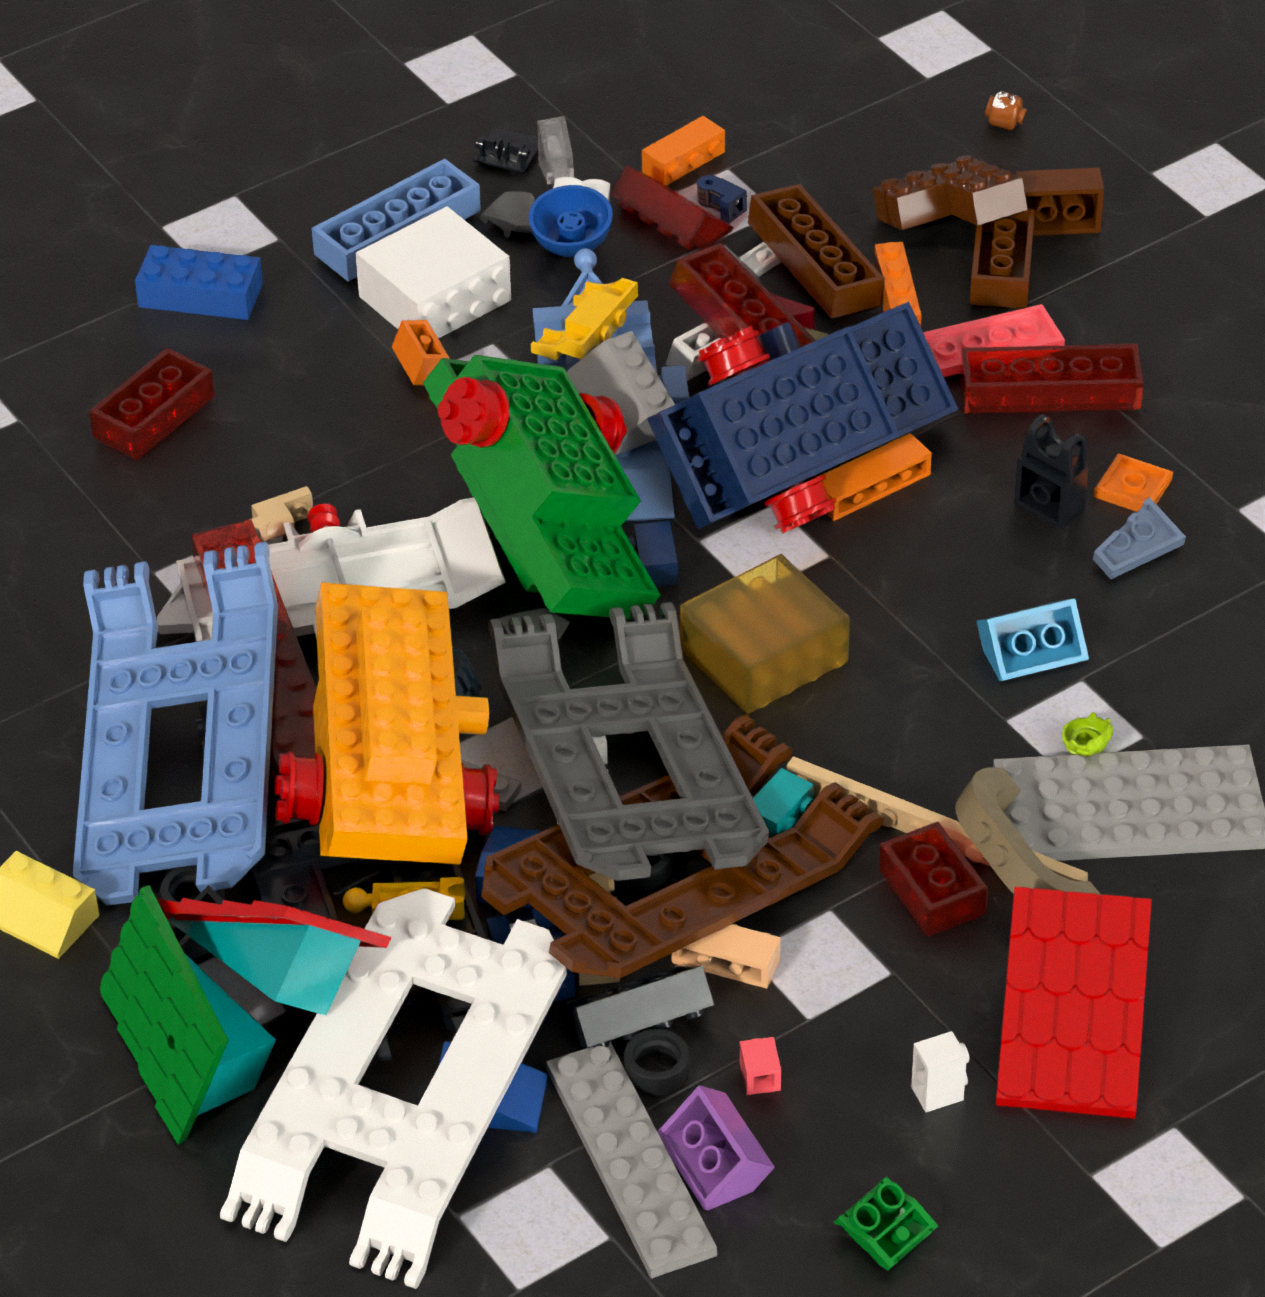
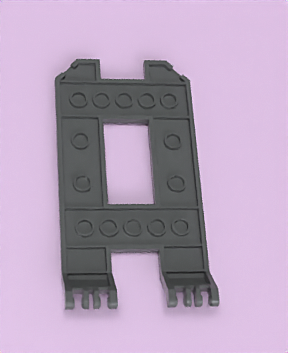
M672 602L661 603L659 610L663 619H656L654 608L651 604L643 605V613L639 605L631 606L629 613L633 622H626L621 607L610 608V621L614 627L619 669L626 684L570 689L562 673L556 626L551 614L540 615L539 626L542 631H534V624L530 616L522 617V627L518 617L510 618L508 627L512 634H504L501 620L491 619L488 621V630L493 644L498 685L576 864L617 881L650 877L651 865L647 856L705 849L714 870L747 866L768 842L769 830L683 660L677 614ZM648 731L680 799L623 805L592 737Z

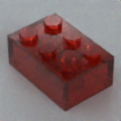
M938 821L880 843L879 871L927 937L986 914L988 887Z

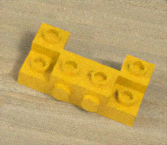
M625 278L609 284H597L587 281L584 291L580 295L575 294L573 296V305L577 307L565 319V331L544 328L543 336L539 341L531 343V353L556 361L562 354L579 359L584 358L589 351L595 349L603 341L610 339L615 331L624 325L627 316L626 309L638 297V282Z

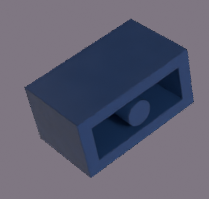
M670 521L633 524L634 537H628L655 586L678 585V561Z

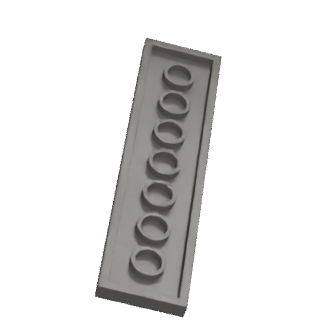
M611 1041L608 1047H589L546 1061V1070L650 1278L716 1257L717 1246Z

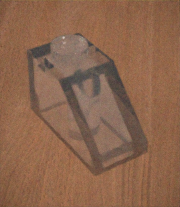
M565 117L537 121L539 166L546 183L552 184L555 182V179L561 177L574 178L573 154Z

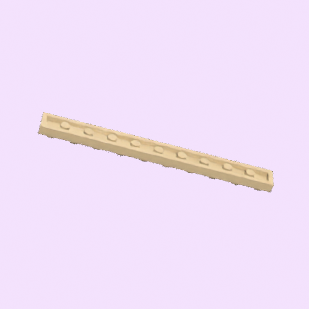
M794 756L787 764V771L814 784L815 797L819 795L824 787L837 782L845 789V794L842 798L853 794L859 801L868 806L866 815L871 812H877L884 818L882 825L893 827L908 833L914 838L923 839L938 845L944 850L953 851L968 857L974 862H981L990 866L966 834L960 822ZM1034 852L1045 866L1058 875L1070 880L1088 881V872Z

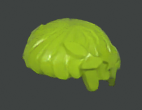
M1092 712L1088 718L1078 717L1065 724L1062 730V740L1066 749L1072 755L1077 754L1082 757H1090L1101 753L1113 736V726H1111L1110 719L1106 718V720H1103L1102 717H1097L1095 712Z

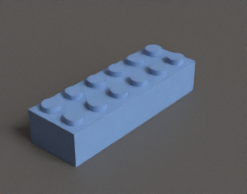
M444 158L313 227L314 255L344 279L350 281L357 277V251L447 206L464 220L480 212V186Z

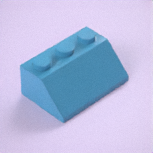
M1075 598L976 621L983 652L999 681L1089 660Z

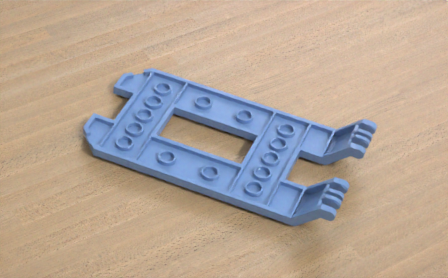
M267 542L256 543L254 547L256 563L248 564L250 555L246 545L238 546L237 548L238 566H236L235 549L233 547L226 548L224 551L226 568L218 569L219 555L217 551L204 552L203 566L213 610L212 639L156 648L158 623L149 585V566L146 561L135 563V583L128 584L129 569L126 565H119L117 567V574L114 567H107L104 570L105 588L98 589L100 577L96 570L84 572L83 586L93 629L73 877L75 880L95 889L96 898L106 906L133 902L134 898L138 895L139 873L197 865L196 887L202 892L208 885L214 890L232 888L265 855L278 603L269 563L270 550ZM208 700L201 801L144 810L151 710L153 708Z

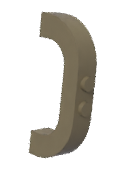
M989 767L976 772L956 801V815L966 834L1013 894L1016 886L1030 889L1038 888L1101 895L1091 881L1070 880L1053 872L1039 860L1004 814V811L1008 809L1021 791L1004 768Z

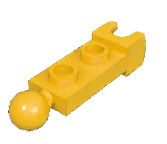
M461 877L440 878V882L373 883L372 894H367L366 891L357 887L349 889L343 897V905L346 910L354 914L363 912L367 907H372L373 914L379 903L425 888L455 898V908L448 920H460L465 918V881Z

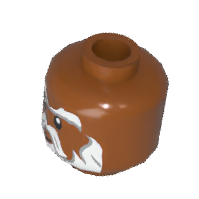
M1000 91L995 96H990L985 116L988 117L990 125L1011 131L1016 127L1017 123L1023 124L1027 109L1023 108V99L1020 96Z

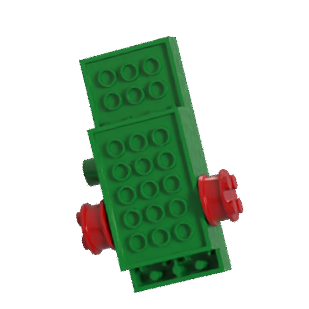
M474 355L470 361L441 358L423 384L429 393L431 401L438 410L445 435L451 442L457 445L451 453L457 470L465 480L470 494L475 498L483 517L490 525L495 539L500 543L508 562L512 565L520 579V584L526 592L540 593L545 606L553 613L610 617V608L621 607L625 619H631L629 613L631 606L639 605L643 613V605H653L661 595L621 527L642 501L614 455L627 432L621 408L614 399L602 395L595 397L587 393L579 394L564 367Z

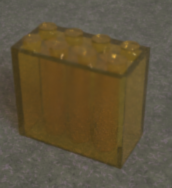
M779 554L681 604V649L748 715L848 662L850 617L783 554Z

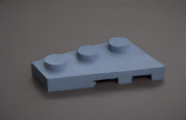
M1148 497L1143 502L1142 508L1137 513L1133 512L1127 518V522L1118 531L1115 530L1094 551L1093 560L1110 579H1113L1184 545L1186 536L1155 502Z

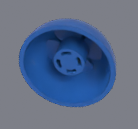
M581 185L560 186L546 191L534 201L529 211V224L534 237L546 250L558 256L575 257V254L584 248L594 251L606 239L612 224V207L607 198L597 190Z

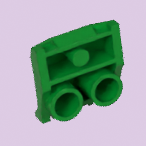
M887 1176L834 1221L836 1225H841L887 1271L938 1227V1224L917 1200L906 1194L898 1184L892 1182Z

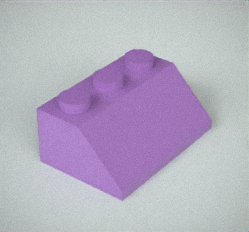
M699 1085L657 1131L669 1156L704 1210H711L753 1192L775 1168L727 1094Z

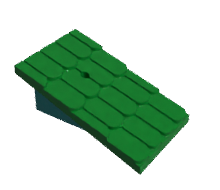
M150 885L140 889L139 894L131 904L130 917L122 927L120 942L112 952L111 965L102 977L100 991L102 998L118 1022L116 1027L138 1063L139 1074L156 1100V1110L176 1143L180 1144L187 1140L198 1115L255 1090L276 1039L183 952Z

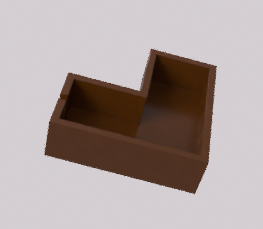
M971 155L960 156L956 158V162L950 164H934L930 170L924 172H909L905 178L886 179L881 182L882 185L872 187L878 220L891 224L900 230L949 215H954L978 226L1027 210L1022 177L1012 174L1011 171L1002 170L998 166L987 164L983 160L972 158Z

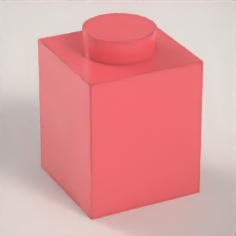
M774 1037L740 1041L739 1063L746 1094L752 1095L781 1091V1066Z

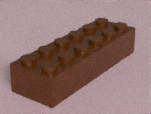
M801 184L751 195L748 224L830 318L841 317L880 306L885 278Z

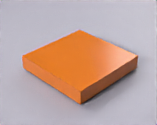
M1118 453L1095 487L1093 497L1138 512L1148 497L1155 504L1158 503L1173 480V472Z

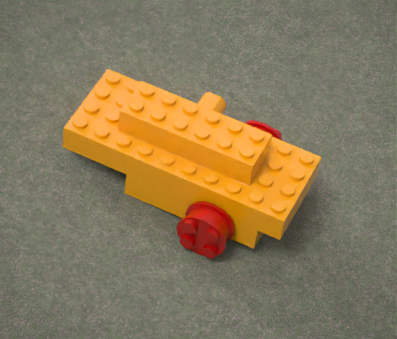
M321 582L315 607L319 681L313 704L315 754L313 758L295 757L293 751L280 755L279 773L282 775H276L274 788L275 795H280V800H277L276 820H281L283 824H288L290 819L309 820L310 825L314 826L319 821L321 856L461 864L467 843V830L477 831L479 836L492 833V812H498L499 793H494V787L497 782L496 768H492L490 764H484L481 769L465 768L463 763H461L459 733L485 735L489 722L488 698L456 696L448 592Z

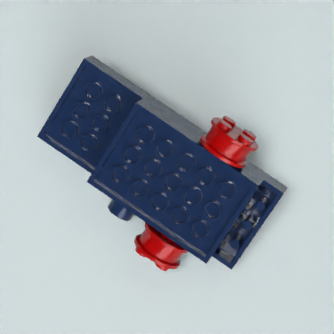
M908 301L801 347L790 322L761 335L758 330L754 331L752 326L729 338H722L698 351L700 357L697 358L698 362H704L711 377L708 383L710 386H715L662 410L647 420L697 529L782 491V494L763 503L765 506L771 507L778 522L774 527L776 530L780 528L783 534L836 509L833 504L837 502L836 499L829 497L823 481L826 479L824 474L806 483L804 480L958 410V407ZM758 336L765 349L766 354L763 353L759 345V342L757 340ZM768 359L770 360L769 362H767V363H765V364H762V365H760V366H758V367H756V368H753V367H755V366H757V365H759V364L765 362V361L768 360Z

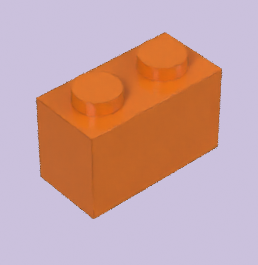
M427 320L401 321L392 344V349L413 385H424V380L441 358L449 359V356Z

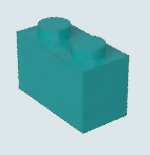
M783 768L753 798L769 830V838L794 827L815 800L814 784Z

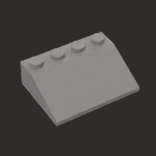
M632 331L603 341L566 371L579 394L587 393L595 397L600 395L614 399L620 406L627 432L614 455L656 441L647 419L675 405Z

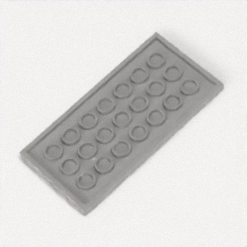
M1249 744L1098 753L1090 757L1074 754L993 760V767L1004 768L1021 790L1008 809L1004 811V814L1032 851L1057 861L1265 849V807Z

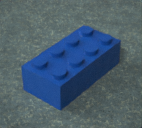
M150 245L135 279L138 307L249 320L263 285L260 257Z

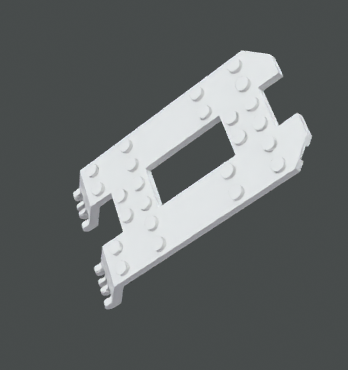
M423 888L379 903L365 929L392 937L387 948L358 947L327 1015L316 1014L240 1150L229 1195L221 1209L220 1218L232 1222L237 1217L242 1201L250 1203L249 1209L243 1215L242 1225L245 1228L251 1229L257 1220L255 1231L264 1234L269 1229L274 1212L281 1214L283 1217L276 1225L274 1236L278 1240L287 1242L296 1226L309 1174L324 1147L384 1167V1170L370 1195L358 1242L351 1254L349 1265L359 1269L363 1268L370 1254L371 1247L380 1250L372 1264L371 1271L373 1274L382 1275L392 1254L393 1257L387 1267L385 1278L393 1281L399 1275L403 1260L412 1261L413 1264L405 1275L404 1283L406 1286L417 1289L426 1272L439 1221L567 975V968L549 954L550 942L554 941L549 929L517 919L504 945L445 926L455 908V898ZM413 984L472 1004L418 1106L358 1085Z

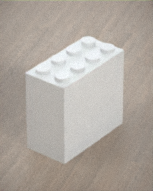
M448 206L356 252L359 297L397 329L402 320H427L436 336L440 338L511 301L509 256Z

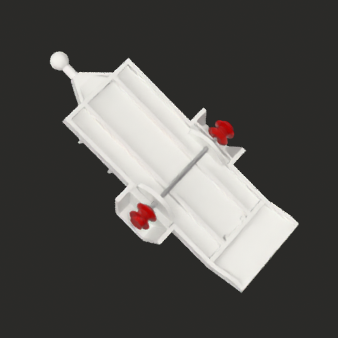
M474 497L462 499L429 517L366 527L361 509L354 511L347 527H339L340 520L337 516L336 508L331 504H318L312 507L307 514V520L310 523L312 533L299 535L289 522H285L283 525L288 541L268 545L270 550L269 563L278 603L276 640L282 639L284 647H288V638L315 633L317 639L315 607L321 582L448 592L449 609L457 608L506 582L482 511ZM254 547L248 548L250 555L248 564L256 563ZM235 550V552H236V566H238V564H237V550ZM218 553V569L226 568L224 553ZM204 556L176 561L180 584L157 616V632L160 634L194 633L196 642L212 639L213 610L203 566Z

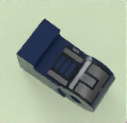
M705 175L697 180L698 203L703 207L712 208L720 212L721 220L729 224L747 211V190L714 175Z

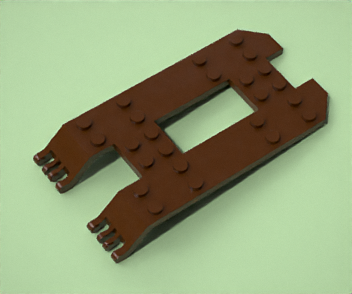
M743 715L731 723L722 735V738L753 798L776 767L791 757L793 749L785 743L775 746L777 744L776 736L768 733V730L762 726L753 729L755 721L748 715ZM666 775L620 796L623 805L674 800L680 799L670 776ZM834 782L822 789L794 827L771 838L768 837V842L747 866L715 870L713 866H710L628 906L623 905L589 877V875L596 873L595 871L576 864L558 824L487 856L481 897L503 915L530 904L566 934L550 942L549 954L571 972L620 979L841 871L868 835L882 826L884 818L877 812H871L866 815L868 806L859 801L853 794L842 798L845 794V789L837 782ZM705 849L695 850L710 862Z

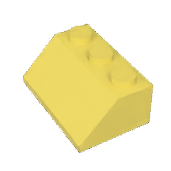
M15 851L0 866V930L59 959L99 917L95 889L18 851Z

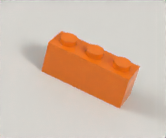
M705 116L699 117L642 149V172L662 186H667L725 152V130Z

